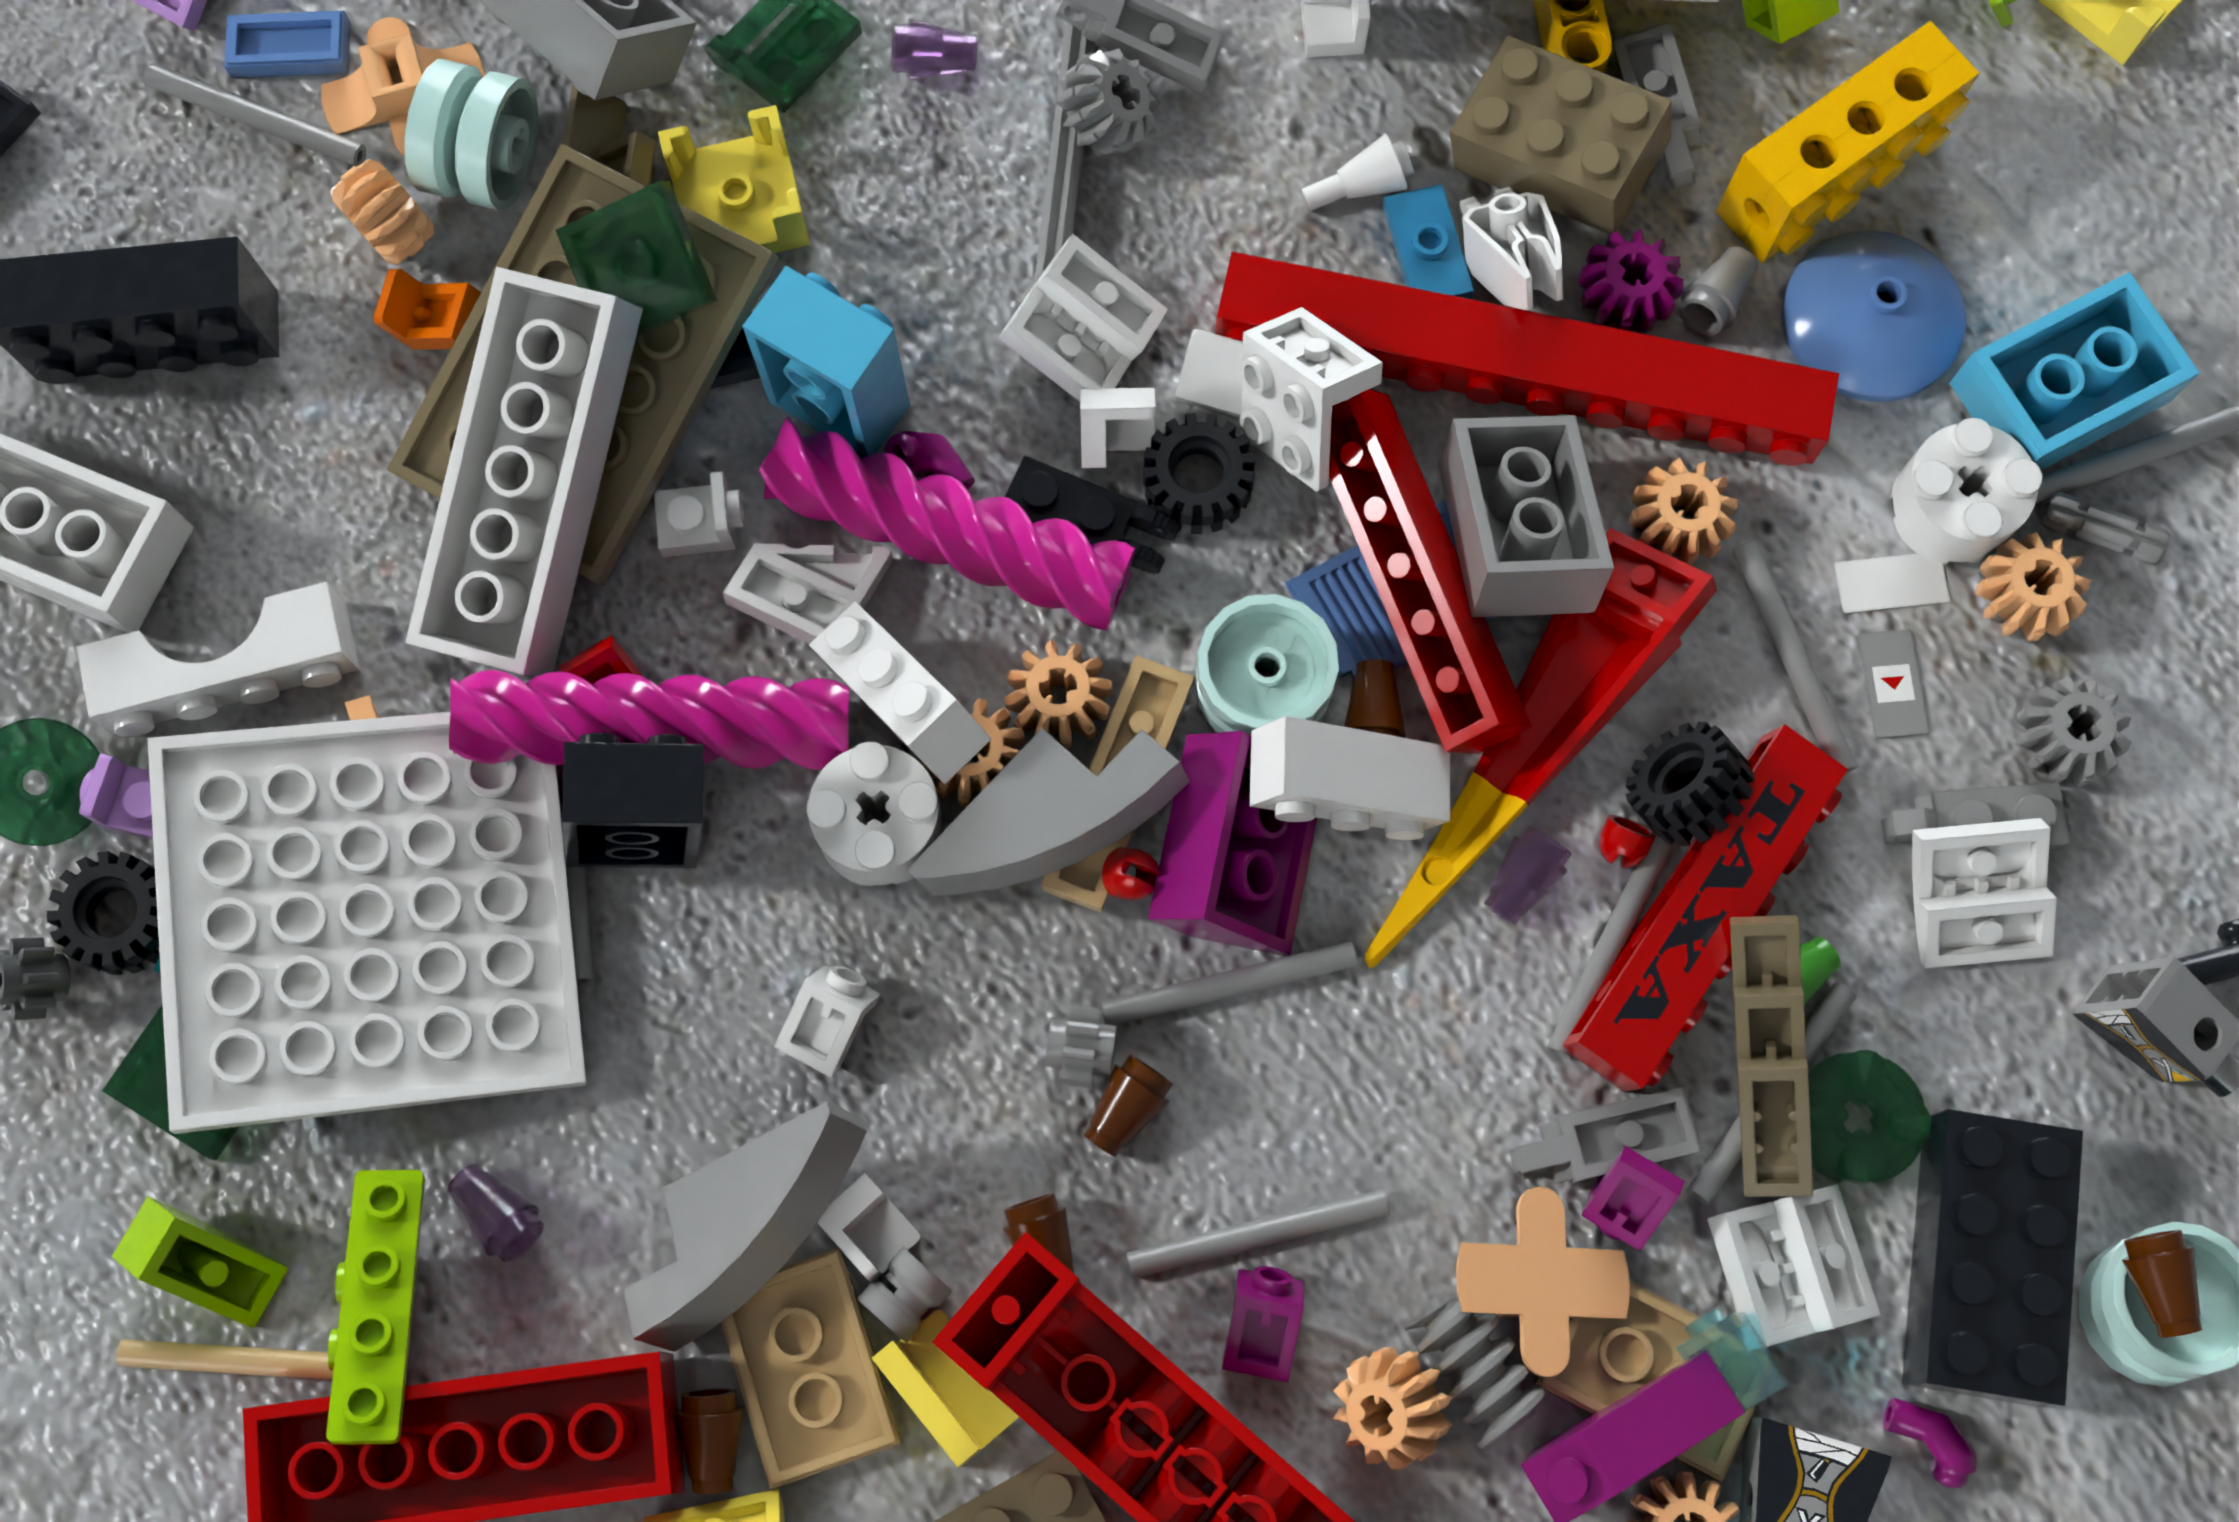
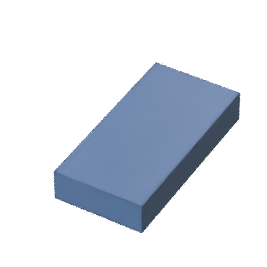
M344 10L227 15L224 68L231 78L349 73L350 20Z

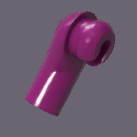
M903 431L894 434L886 442L885 453L895 454L903 459L913 472L952 476L959 480L967 490L975 482L974 477L950 442L940 434Z
M1894 1397L1888 1401L1883 1417L1884 1430L1924 1442L1934 1456L1930 1465L1934 1479L1948 1488L1964 1486L1968 1481L1969 1474L1976 1471V1451L1953 1418L1944 1412Z

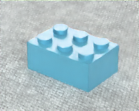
M785 266L742 326L768 401L817 432L832 431L844 436L853 446L856 454L861 458L877 454L910 406L893 324L886 315L873 306L861 304L858 308L841 298L838 290L820 275L808 273L805 277L790 267Z
M2128 272L1973 352L1949 384L1972 418L1982 419L1990 426L2009 434L2022 445L2031 460L2039 466L2040 470H2043L2169 404L2200 372L2132 274Z

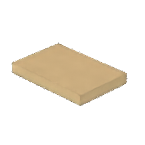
M840 1248L782 1267L747 1303L721 1322L770 1490L903 1444L880 1369L871 1359L875 1356L844 1253Z
M1631 1281L1627 1319L1569 1318L1570 1358L1566 1368L1556 1376H1536L1533 1385L1543 1386L1546 1392L1590 1415L1595 1414L1701 1352L1709 1350L1746 1411L1674 1459L1717 1482H1722L1777 1357L1762 1349L1748 1351L1745 1340Z

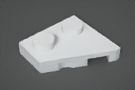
M754 543L724 590L725 604L810 644L854 601L863 609L866 607L892 564V550L886 547L872 546V554L834 553V545H808L796 549L790 548L785 544Z

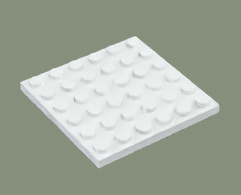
M450 712L147 738L169 1131L173 1134L585 1086L586 1076L556 765L532 760L524 754L507 762L496 764L477 763L463 758L456 753L454 754L449 749Z

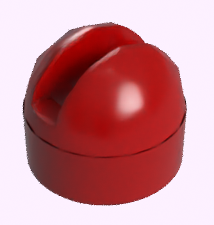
M1608 815L1600 833V853L1611 864L1621 854V868H1631L1641 864L1649 854L1656 834L1649 828L1628 818Z
M1119 847L1114 849L1107 856L1102 868V881L1106 891L1112 897L1125 900H1139L1152 894L1155 889L1157 876L1159 877V868L1156 860L1149 853L1135 848ZM1129 865L1136 868L1135 877L1126 874Z

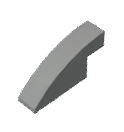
M1042 728L917 858L907 871L933 896L995 890L1037 879L1078 863L1122 839L1159 812L1190 783V780L1180 762L1143 729L1096 776Z
M826 1101L663 1187L677 1261L623 1289L632 1338L675 1352L712 1330L747 1303L785 1265L811 1233L835 1197L866 1135L865 1120Z

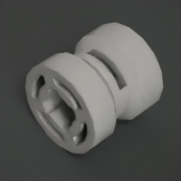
M902 1247L889 1262L890 1272L885 1276V1279L882 1282L870 1283L857 1299L896 1335L908 1343L921 1328L920 1317L929 1307H939L952 1290Z

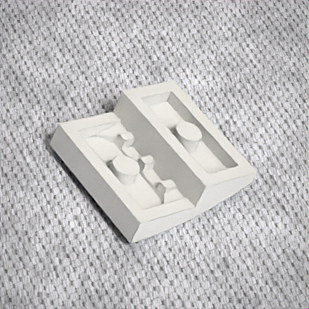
M1072 234L1034 284L998 339L1080 402L1081 389H1105L1117 386L1131 361L1144 350L1168 309L1077 236Z
M2041 818L1913 830L1912 881L1914 914L1920 962L1925 969L2053 957L2057 898L2047 888L2051 828Z
M1838 1184L1813 1190V1196H1789L1707 1218L1748 1351L1769 1347L1881 1315Z

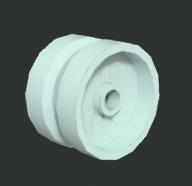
M437 59L429 65L416 86L408 110L404 136L405 166L409 181L416 190L442 197H456L461 192L468 203L495 210H507L517 200L523 189L534 158L538 134V104L535 89L530 81L525 78L491 71L483 77L475 66L445 59Z
M1278 594L1251 595L1224 607L1206 627L1197 652L1195 674L1197 705L1209 728L1215 733L1244 731L1251 735V730L1284 716L1323 722L1339 672L1337 643L1324 619L1303 602ZM1258 671L1271 672V677L1261 676L1258 674Z
M2172 1221L2142 1230L2130 1237L2134 1238L2170 1230H2182L2186 1246H2194L2201 1313L2199 1317L2203 1328L2199 1332L2176 1337L2159 1338L2156 1325L2153 1324L2122 1262V1259L2128 1257L2124 1241L2127 1239L2110 1245L2092 1260L2079 1286V1319L2090 1346L2111 1369L2137 1383L2168 1387L2232 1368L2239 1362V1249L2231 1240L2203 1225Z

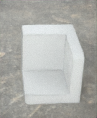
M1301 0L1306 58L1364 54L1370 23L1369 0Z
M1154 388L1081 389L1082 468H1107L1106 451L1146 450V447L1151 448V437L1155 434L1156 418Z
M866 1173L835 1199L817 1222L866 1279L872 1283L877 1282L890 1270L889 1262L902 1247L909 1252L921 1240L920 1233Z

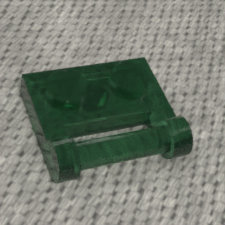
M759 0L724 36L721 34L715 35L704 49L709 58L721 70L735 75L770 104L776 105L777 109L784 114L862 34L860 21L834 0ZM789 4L798 5L749 55L744 52Z

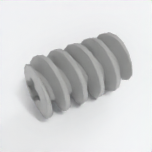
M1457 1295L1405 1328V1331L1421 1327L1427 1328L1428 1333L1417 1346V1350L1420 1354L1441 1350L1443 1356L1434 1367V1369L1441 1370L1438 1377L1456 1374L1458 1377L1457 1382L1447 1394L1453 1396L1450 1402L1471 1398L1473 1401L1472 1406L1462 1418V1422L1465 1426L1486 1422L1488 1425V1429L1477 1443L1479 1449H1482L1536 1414L1535 1408L1544 1398L1546 1391L1541 1385L1525 1388L1519 1387L1530 1370H1528L1523 1361L1511 1364L1504 1363V1360L1515 1346L1512 1338L1507 1337L1490 1341L1489 1336L1500 1322L1497 1314L1475 1317L1474 1313L1462 1312Z

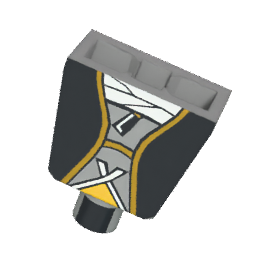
M2176 957L2109 965L2073 1012V1015L2150 1076L2161 1082L2199 1080L2218 1097L2227 1096L2239 1087V1061L2229 1053L2239 1040V1021Z
M1750 1418L1744 1432L1739 1522H1868L1889 1470L1892 1456L1770 1419Z

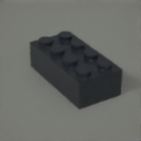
M238 236L0 259V345L37 381L40 380L50 384H66L74 381L75 377L100 374L110 378H127L135 375L136 371L151 369L188 372L196 369L197 365L213 363L250 366L257 363L259 359L279 357L278 290Z
M1951 1109L1923 1119L1902 1385L2035 1407L2065 1406L2083 1141L2082 1130Z

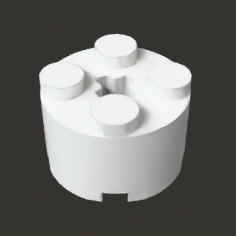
M1964 419L1958 424L1947 426L1931 435L1898 474L1891 493L1895 512L1893 521L1896 531L1910 549L1933 562L1948 564L1950 561L1969 562L1968 564L1980 562L1994 554L1996 549L2009 539L2028 519L2036 504L2038 489L2042 484V473L2039 466L2031 460L2022 445L2009 434L1990 426L1982 419Z
M868 741L861 743L831 760L817 776L807 802L806 811L810 827L826 860L841 876L859 885L899 884L911 880L914 877L907 869L942 833V809L935 785L927 770L908 753L877 742ZM884 808L886 809L889 817L886 822L882 824L876 819L867 822L865 815L873 809L879 812Z

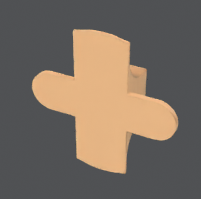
M386 17L376 21L369 28L367 45L358 47L362 61L361 66L347 77L321 84V101L326 120L332 131L337 135L389 121L395 145L398 151L405 157L404 136L408 110L416 86L426 68L437 59H445L475 66L483 77L485 73L481 59L471 42L446 49L425 48L414 41L411 31L405 22L398 18Z
M1534 1187L1525 1191L1517 1203V1245L1461 1242L1456 1263V1284L1462 1312L1497 1314L1499 1318L1520 1319V1351L1525 1366L1537 1376L1552 1377L1560 1374L1569 1362V1318L1627 1319L1630 1300V1280L1624 1250L1566 1247L1565 1208L1561 1198L1549 1188Z

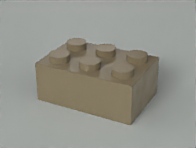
M1507 35L1450 130L1454 169L1500 189L1510 186L1516 194L1529 192L1543 195L1550 210L1612 235L1615 231H1618L1671 139L1672 100Z

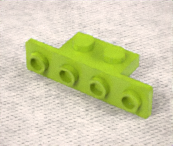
M360 1170L355 1174L345 1262L339 1263L335 1280L337 1303H341L338 1329L331 1330L328 1342V1366L333 1371L326 1437L333 1445L395 1444L401 1438L426 1181L423 1172L420 1170Z

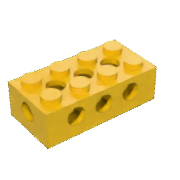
M1930 20L1745 152L1719 203L1716 213L1762 264L1779 251H1782L1786 256L1792 254L1810 239L1815 232L1813 227L1826 217L1832 223L1836 222L1860 200L1858 194L1873 185L1879 190L1895 179L1905 168L1906 164L1904 161L1918 152L1921 157H1925L1937 149L1951 133L1946 126L1956 119L1969 105L1970 100L1966 97V94L1980 73Z

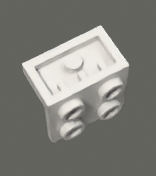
M1303 307L1243 332V359L1240 367L1242 377L1240 428L1242 434L1246 435L1251 445L1256 446L1284 467L1287 472L1296 476L1317 492L1328 487L1332 406L1380 385L1383 362Z

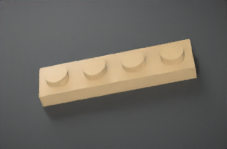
M1135 655L1089 770L1098 776L1141 729L1164 749L1168 750L1193 688L1195 677ZM1136 828L1122 839L1090 857L1045 875L1041 885L1042 891L1102 914L1109 897V893L1106 891L1102 881L1103 864L1107 856L1114 849L1129 847Z

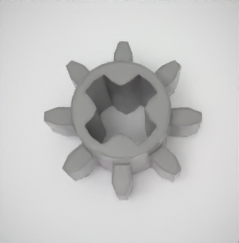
M1070 1004L1069 1019L1051 1018L1045 1067L1062 1069L1061 1084L1092 1088L1094 1073L1111 1075L1117 1026L1101 1024L1102 1008Z

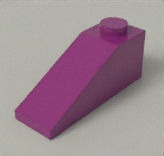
M1707 1349L1533 1448L1522 1462L1521 1467L1554 1522H1570L1618 1495L1744 1414L1746 1410Z

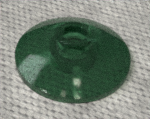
M46 718L24 719L0 728L1 837L27 846H48L73 838L92 823L91 820L79 813L82 781L86 774L95 768L100 755L95 745L87 736L66 723ZM31 770L40 772L46 780L45 789L38 795L28 793L23 787V778Z

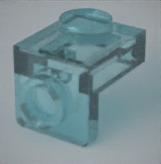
M1718 1307L1706 1313L1685 1327L1691 1339L1676 1347L1683 1360H1689L1708 1349L1746 1411L1790 1386L1787 1378L1745 1312H1734L1726 1317L1721 1308Z

